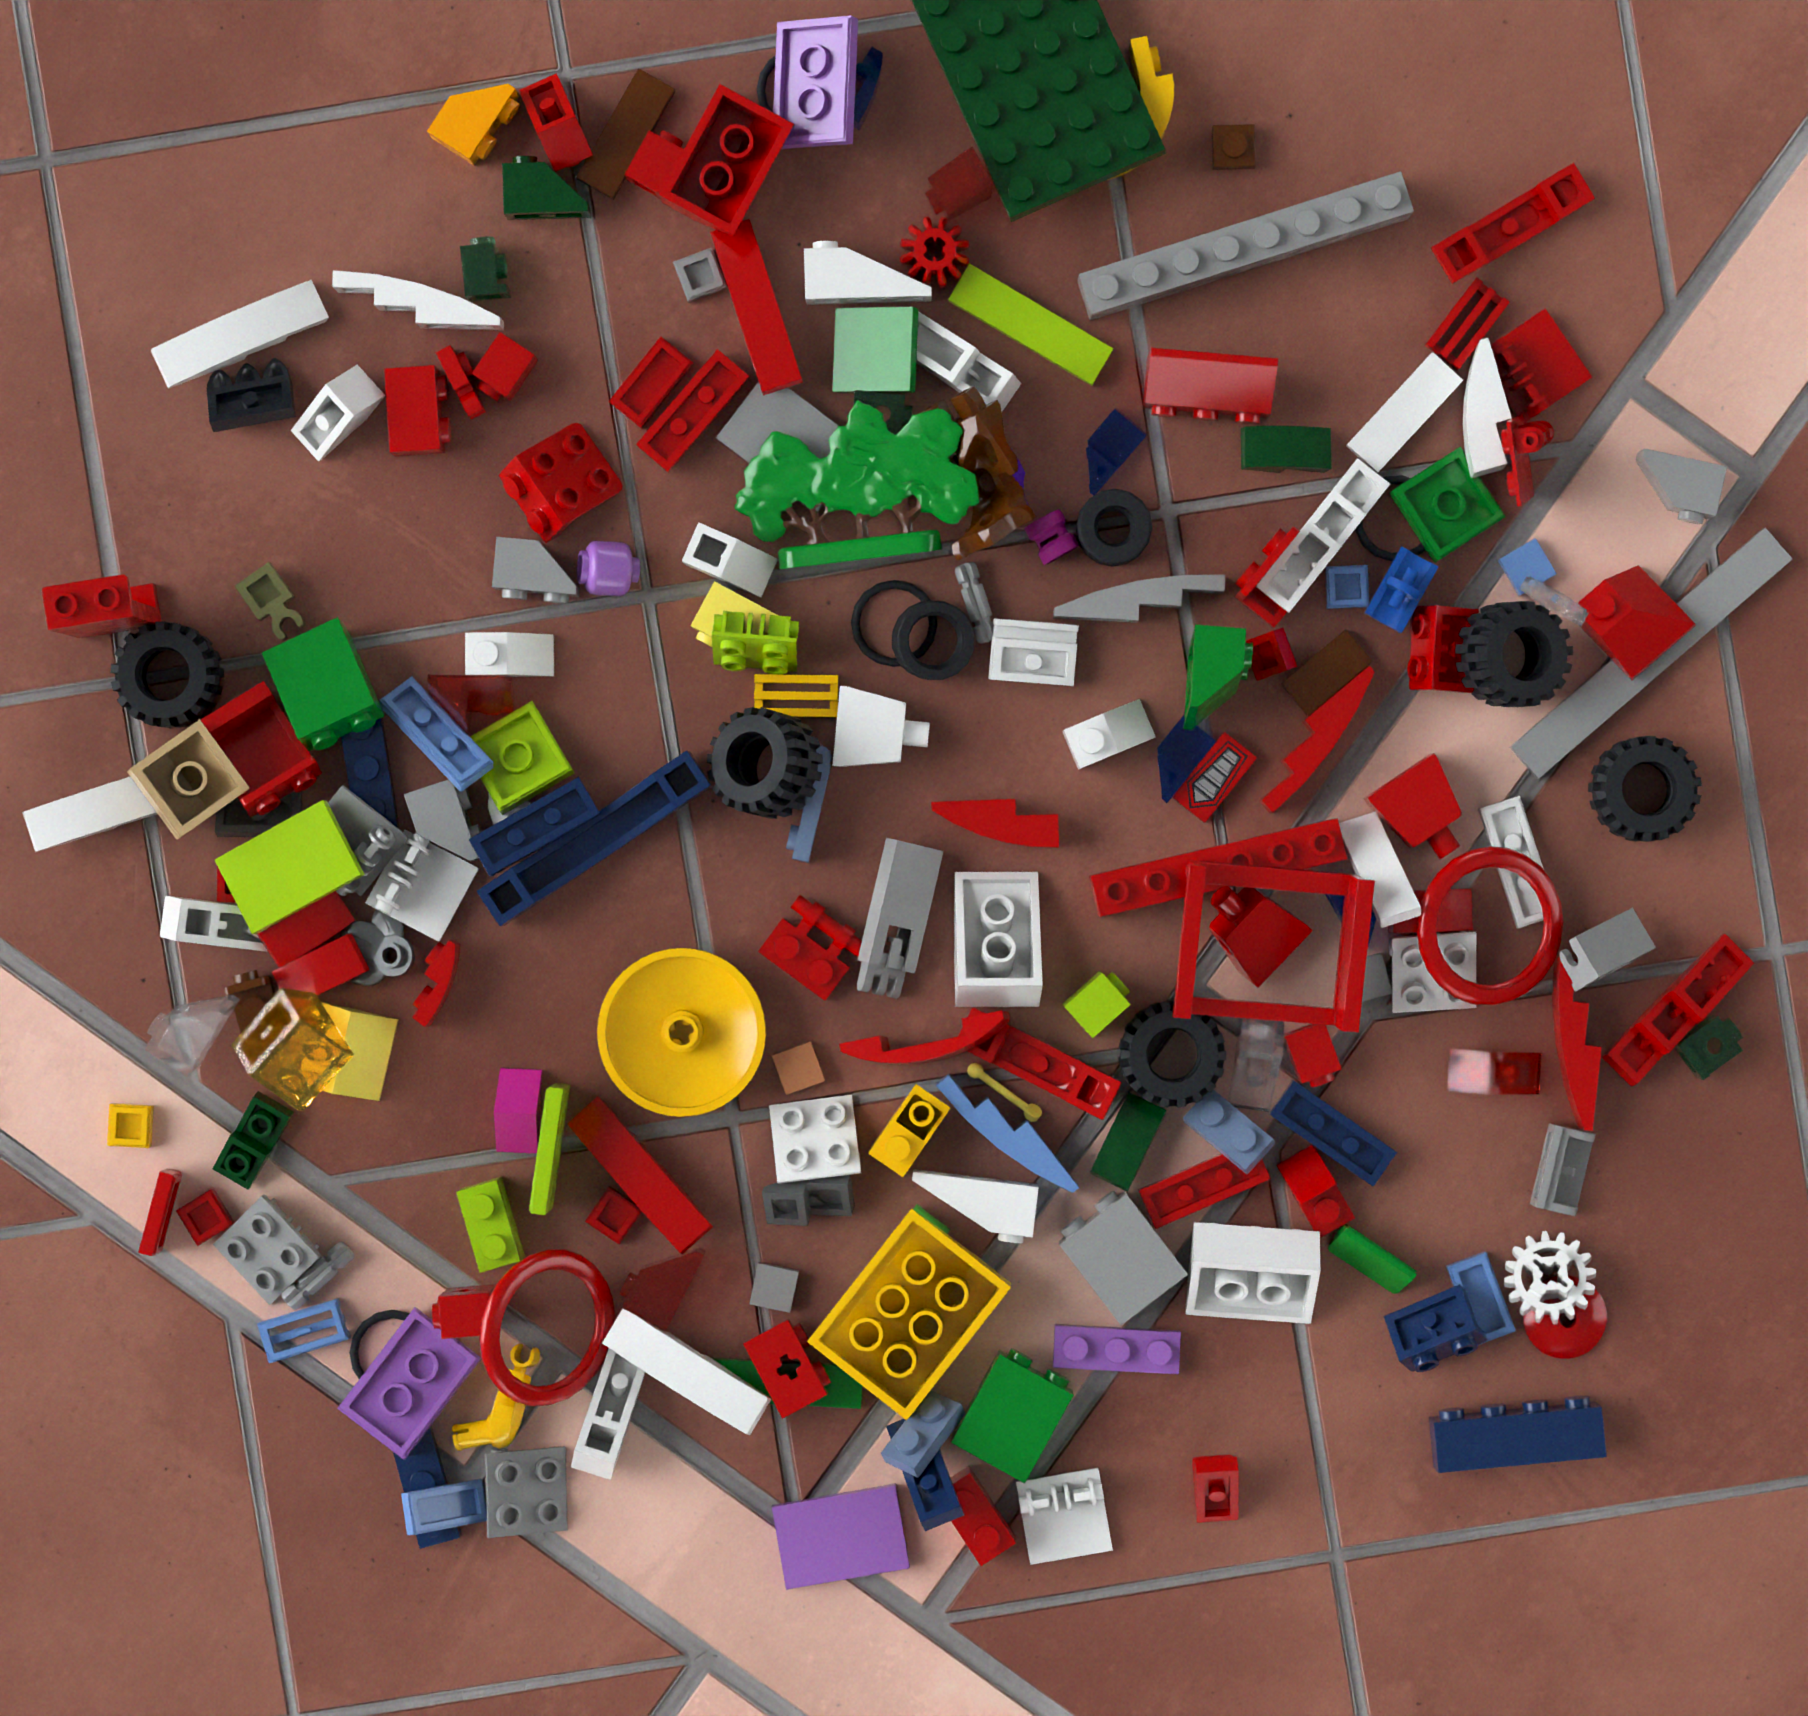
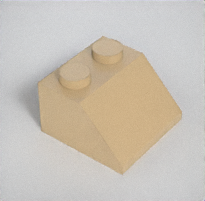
M200 719L127 771L176 840L250 789Z

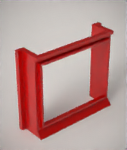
M1190 860L1187 870L1173 1017L1191 1019V1014L1332 1025L1344 1032L1359 1033L1375 880L1364 879L1357 874ZM1212 884L1343 895L1344 904L1333 1008L1193 996L1204 885Z

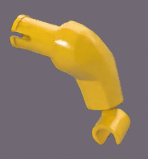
M517 1344L510 1352L511 1361L515 1366L513 1370H509L522 1382L531 1384V1377L525 1373L527 1368L533 1367L538 1363L540 1351L537 1347H533L530 1352V1358L525 1363L520 1357L523 1344ZM498 1389L492 1411L487 1416V1419L454 1424L452 1426V1432L458 1433L457 1435H452L456 1450L463 1451L467 1448L492 1444L493 1447L498 1449L507 1447L513 1442L519 1430L526 1405L514 1402Z

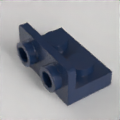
M1460 1284L1384 1316L1399 1362L1411 1372L1432 1370L1439 1365L1440 1360L1452 1355H1468L1478 1348L1477 1345L1487 1341L1485 1332L1477 1324L1466 1290Z

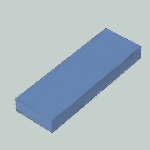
M412 676L379 700L382 710L460 792L493 769V761Z

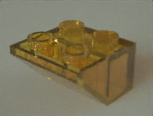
M281 988L231 1044L248 1074L298 1111H304L354 1055L316 993Z

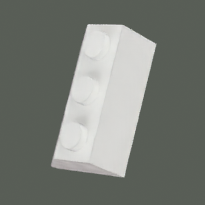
M1194 1222L1189 1255L1186 1315L1311 1324L1321 1271L1320 1232Z

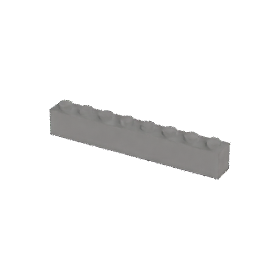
M1400 171L1080 273L1077 282L1089 320L1091 321L1408 220L1414 210L1402 172Z

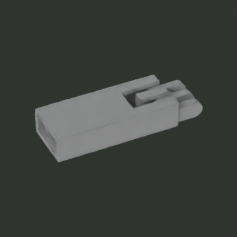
M886 838L858 955V960L862 961L857 980L858 991L868 992L872 985L873 994L882 996L886 991L887 997L897 999L901 994L905 973L915 974L944 851ZM889 925L897 926L896 938L890 936L888 938V942H891L889 954L884 953L883 949Z

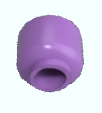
M595 540L588 544L586 550L579 551L577 581L579 584H584L588 593L592 595L624 596L628 592L631 582H638L640 560L638 557H632L630 546L626 543Z

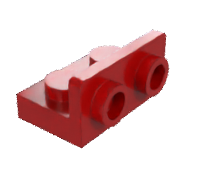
M1439 605L1416 607L1410 622V633L1412 636L1411 653L1407 666L1410 690L1457 693L1473 692L1474 688H1465L1461 681L1466 675L1464 672L1457 671L1456 663L1461 662V654H1455L1456 644L1463 643V638L1458 636L1462 627L1471 626L1467 619L1472 614L1479 613V609Z

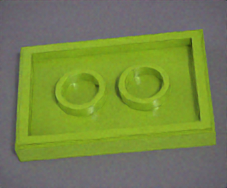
M327 800L319 801L215 859L252 934L262 932L365 875Z
M554 1083L546 1088L529 1205L531 1214L546 1215L553 1209L570 1084Z

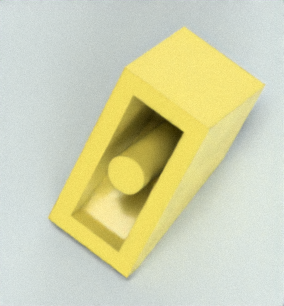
M714 581L691 627L699 631L695 639L712 647L715 614L723 615V611L745 613L743 633L746 634L748 614L753 613L752 634L759 635L761 614H766L765 635L767 636L770 615L777 614Z

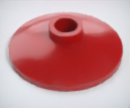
M1568 1275V1278L1577 1287L1579 1277ZM1557 1276L1547 1278L1542 1283L1547 1285L1551 1280L1558 1283ZM1595 1289L1594 1295L1583 1294L1588 1301V1306L1585 1310L1576 1305L1573 1307L1575 1318L1569 1326L1561 1325V1314H1559L1558 1324L1553 1325L1550 1315H1544L1540 1323L1535 1322L1536 1312L1530 1310L1524 1316L1522 1315L1524 1330L1531 1343L1544 1354L1559 1359L1576 1358L1592 1350L1602 1338L1607 1322L1606 1307L1599 1292ZM1559 1298L1545 1299L1543 1303L1555 1304L1562 1301Z

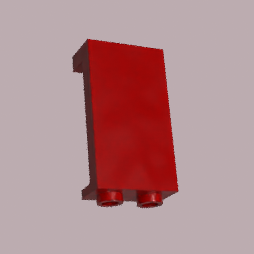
M124 574L42 588L47 628L53 632L76 638H87L137 630L138 627L145 624L154 625L155 622L161 621L156 584L150 583L130 587L129 578Z

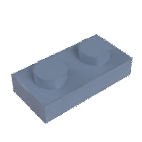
M1214 1089L1211 1093L1205 1094L1203 1099L1198 1101L1183 1117L1185 1124L1246 1174L1275 1145L1274 1139Z
M930 1390L881 1452L884 1461L919 1478L966 1414L962 1404Z

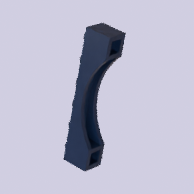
M686 750L601 809L599 816L553 841L476 892L498 925L505 926L713 787V785L691 752Z

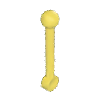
M972 1063L968 1066L967 1072L971 1078H979L1024 1111L1023 1113L1027 1120L1036 1122L1041 1117L1042 1110L1038 1105L1027 1104L986 1074L981 1064Z

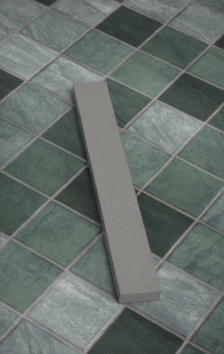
M1766 527L1762 528L1676 603L1695 623L1696 626L1632 681L1610 660L1509 748L1534 777L1539 779L1792 560V557Z

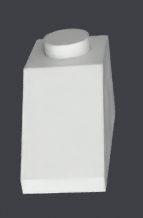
M357 364L325 384L291 431L310 453L320 461L368 419L385 397V394Z
M511 632L465 633V675L470 677H554V635Z
M1140 699L1062 731L1078 770L1156 738Z

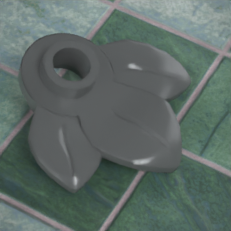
M377 909L374 911L371 923L354 921L340 931V937L352 933L370 969L349 980L352 983L364 986L376 985L386 976L399 977L406 974L414 964L415 951L410 941L404 937L403 923ZM392 948L397 951V959L394 963H391L388 959L389 951Z

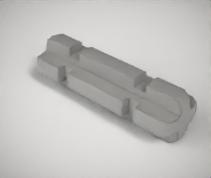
M974 562L961 564L955 568L958 584L963 586L961 593L970 621L975 623L973 630L976 640L979 644H984L992 641L994 632L993 621L991 622L990 619L992 612L983 584L978 582L980 575L977 565Z
M341 1241L335 1244L327 1252V1257H321L298 1278L299 1282L297 1284L294 1282L282 1293L284 1301L292 1309L300 1308L309 1300L308 1296L310 1294L313 1296L338 1273L337 1269L339 1267L343 1269L354 1259L353 1252L345 1243Z

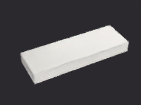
M1432 352L1346 446L1368 467L1378 473L1459 386L1463 379Z
M1520 796L1478 809L1490 846L1510 848L1523 853L1543 868ZM1497 868L1516 928L1543 921L1542 906L1530 884L1517 873L1504 868Z
M1376 811L1339 823L1345 851L1355 873L1364 879L1375 880L1372 910L1380 927H1387L1421 916V906Z

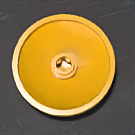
M692 948L666 949L647 955L630 965L609 988L598 1018V1047L602 1062L610 1078L619 1090L636 1104L647 1110L667 1116L701 1115L730 1102L748 1085L755 1075L765 1048V1015L761 1001L752 984L730 962L703 950Z

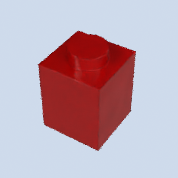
M649 130L625 172L627 181L661 199L659 194L684 150L681 148L684 142L667 131L661 130L660 134L657 135Z
M499 332L472 372L473 376L480 381L476 388L495 401H498L501 395L511 401L538 362V359L524 347Z
M1309 1024L1281 1034L1300 1083L1303 1084L1309 1081L1311 1088L1335 1080L1333 1072L1342 1070L1326 1025Z

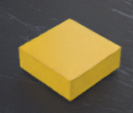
M109 1104L107 1146L150 1148L152 1146L154 1106Z

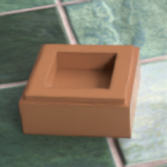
M812 1041L772 1055L786 1095L826 1081Z

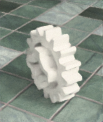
M1542 1231L1541 1242L1536 1243L1532 1237L1527 1236L1525 1238L1527 1249L1523 1250L1517 1246L1512 1249V1254L1517 1259V1262L1506 1261L1505 1270L1514 1274L1504 1278V1287L1515 1288L1509 1295V1301L1511 1303L1520 1300L1523 1302L1520 1308V1314L1523 1316L1530 1310L1535 1311L1536 1323H1540L1544 1315H1550L1553 1325L1558 1324L1559 1314L1564 1313L1570 1320L1574 1319L1575 1312L1573 1307L1575 1305L1584 1310L1588 1306V1301L1583 1294L1594 1295L1595 1286L1586 1282V1280L1596 1277V1269L1585 1268L1591 1261L1590 1253L1579 1255L1577 1252L1580 1242L1575 1240L1569 1246L1564 1244L1565 1235L1561 1232L1557 1236L1556 1241L1550 1240L1547 1231ZM1544 1252L1557 1253L1555 1256L1541 1257L1538 1255ZM1572 1264L1575 1266L1579 1277L1577 1287L1568 1278V1271ZM1523 1269L1532 1278V1284L1528 1291L1525 1290L1521 1279ZM1553 1271L1558 1273V1283L1552 1280L1547 1285L1542 1283L1543 1273L1550 1275ZM1559 1298L1562 1301L1555 1304L1543 1303L1545 1299Z

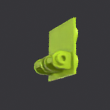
M723 611V615H714L712 631L714 665H721L723 669L729 671H743L748 667L760 668L768 674L777 675L786 674L788 671L797 672L799 621H791V616L770 615L767 636L765 635L766 614H761L759 635L752 634L753 613L748 614L746 634L743 633L745 613Z

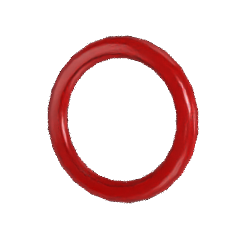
M1488 846L1470 850L1452 859L1436 874L1426 889L1420 905L1421 916H1418L1417 937L1419 951L1427 971L1437 984L1450 995L1470 1004L1492 1006L1510 1002L1528 993L1545 977L1554 963L1561 945L1564 923L1562 906L1552 880L1543 868L1530 857L1510 848ZM1489 867L1504 868L1517 873L1526 880L1538 896L1544 920L1542 940L1530 964L1520 974L1508 981L1492 985L1476 984L1454 972L1443 958L1438 945L1436 931L1440 907L1451 887L1463 876L1475 870Z
M548 1249L529 1255L513 1265L503 1275L487 1300L481 1318L479 1336L481 1357L486 1371L501 1393L514 1402L527 1406H549L569 1399L591 1381L606 1358L609 1348L602 1344L615 1322L613 1297L606 1279L595 1264L583 1255L566 1249ZM547 1270H563L574 1274L589 1289L595 1310L594 1332L587 1352L581 1362L568 1376L550 1385L534 1386L516 1378L505 1365L500 1347L501 1322L506 1307L514 1293L526 1280L537 1273Z

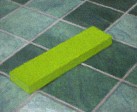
M970 263L948 299V302L1090 386L1095 382L1114 349Z

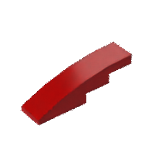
M750 219L742 221L734 237L718 230L711 231L710 234L763 396L803 383Z
M1370 666L1364 668L1301 721L1310 731L1311 735L1280 761L1290 772V775L1259 800L1269 814L1274 813L1307 781L1333 749L1356 713L1375 673Z
M1726 934L1721 935L1643 1012L1602 1058L1631 1087L1637 1085L1663 1055L1670 1053L1696 1023L1705 1019L1752 967L1754 962Z
M1556 957L1553 968L1552 1006L1555 1044L1563 1084L1578 1128L1593 1131L1602 1047L1585 1044L1589 1003L1573 1001L1574 989L1571 985L1573 982L1565 970L1560 957Z
M597 1096L567 1123L610 1176L680 1254L683 1255L713 1228V1225L664 1166L655 1160L635 1134L626 1128L602 1098Z

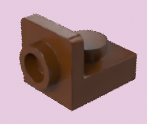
M257 970L233 976L234 985L224 987L226 996L230 995L241 1035L284 1023L270 975L259 977Z

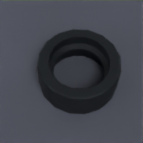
M921 601L909 606L898 617L892 631V649L897 662L908 673L925 680H944L957 675L969 663L974 651L975 633L969 618L958 607L944 601ZM927 616H940L947 619L953 625L957 634V646L953 655L946 662L938 665H927L920 662L912 654L909 646V635L913 626L920 619Z

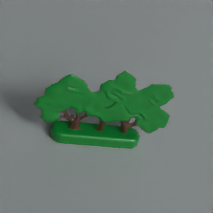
M857 400L847 415L848 423L845 426H838L829 437L828 441L831 452L827 457L819 459L799 438L778 431L772 432L761 445L759 455L752 458L749 465L744 469L746 487L736 494L737 503L734 508L736 511L750 517L753 534L763 542H774L782 537L786 529L791 525L809 534L810 539L806 545L785 547L778 551L779 569L942 550L941 534L938 530L913 532L912 523L921 512L932 513L946 524H958L961 518L966 515L969 506H976L979 503L975 474L949 461V456L956 452L960 437L963 434V429L960 425L952 421L951 415L944 409L937 408L912 415L908 424L903 426L894 435L888 431L882 412ZM914 495L917 499L916 507L909 509L908 497ZM795 501L804 503L810 509L813 521L811 523L808 522V516H803L800 519L793 510L792 503ZM824 504V514L819 517L816 508ZM844 509L851 511L856 516L857 539L834 542L826 539L822 528L825 518L836 510ZM886 509L893 510L895 516L902 524V533L870 537L867 522L871 517L878 516ZM786 511L791 516V521H783L781 512Z

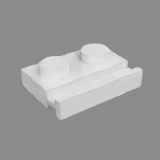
M993 619L994 632L991 642L988 679L1074 686L1077 653L1076 639L1079 625Z

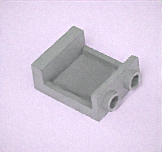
M1112 1191L1094 1205L1097 1209L1094 1215L1086 1221L1079 1216L1061 1230L1064 1237L1059 1241V1245L1119 1324L1123 1325L1186 1277L1188 1273L1128 1194L1124 1191L1117 1195L1115 1191Z

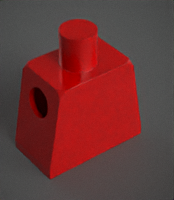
M1435 753L1427 755L1363 798L1374 812L1376 811L1377 815L1409 848H1414L1427 840L1440 860L1460 847V844L1447 825L1461 817L1462 812Z
M1224 886L1217 890L1211 898V905L1219 914L1210 923V931L1237 971L1257 988L1265 982L1313 931L1292 912L1256 888L1244 887L1236 894L1229 886Z

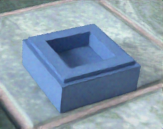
M1536 538L1498 560L1518 596L1557 574Z
M1368 565L1325 567L1326 609L1368 607Z

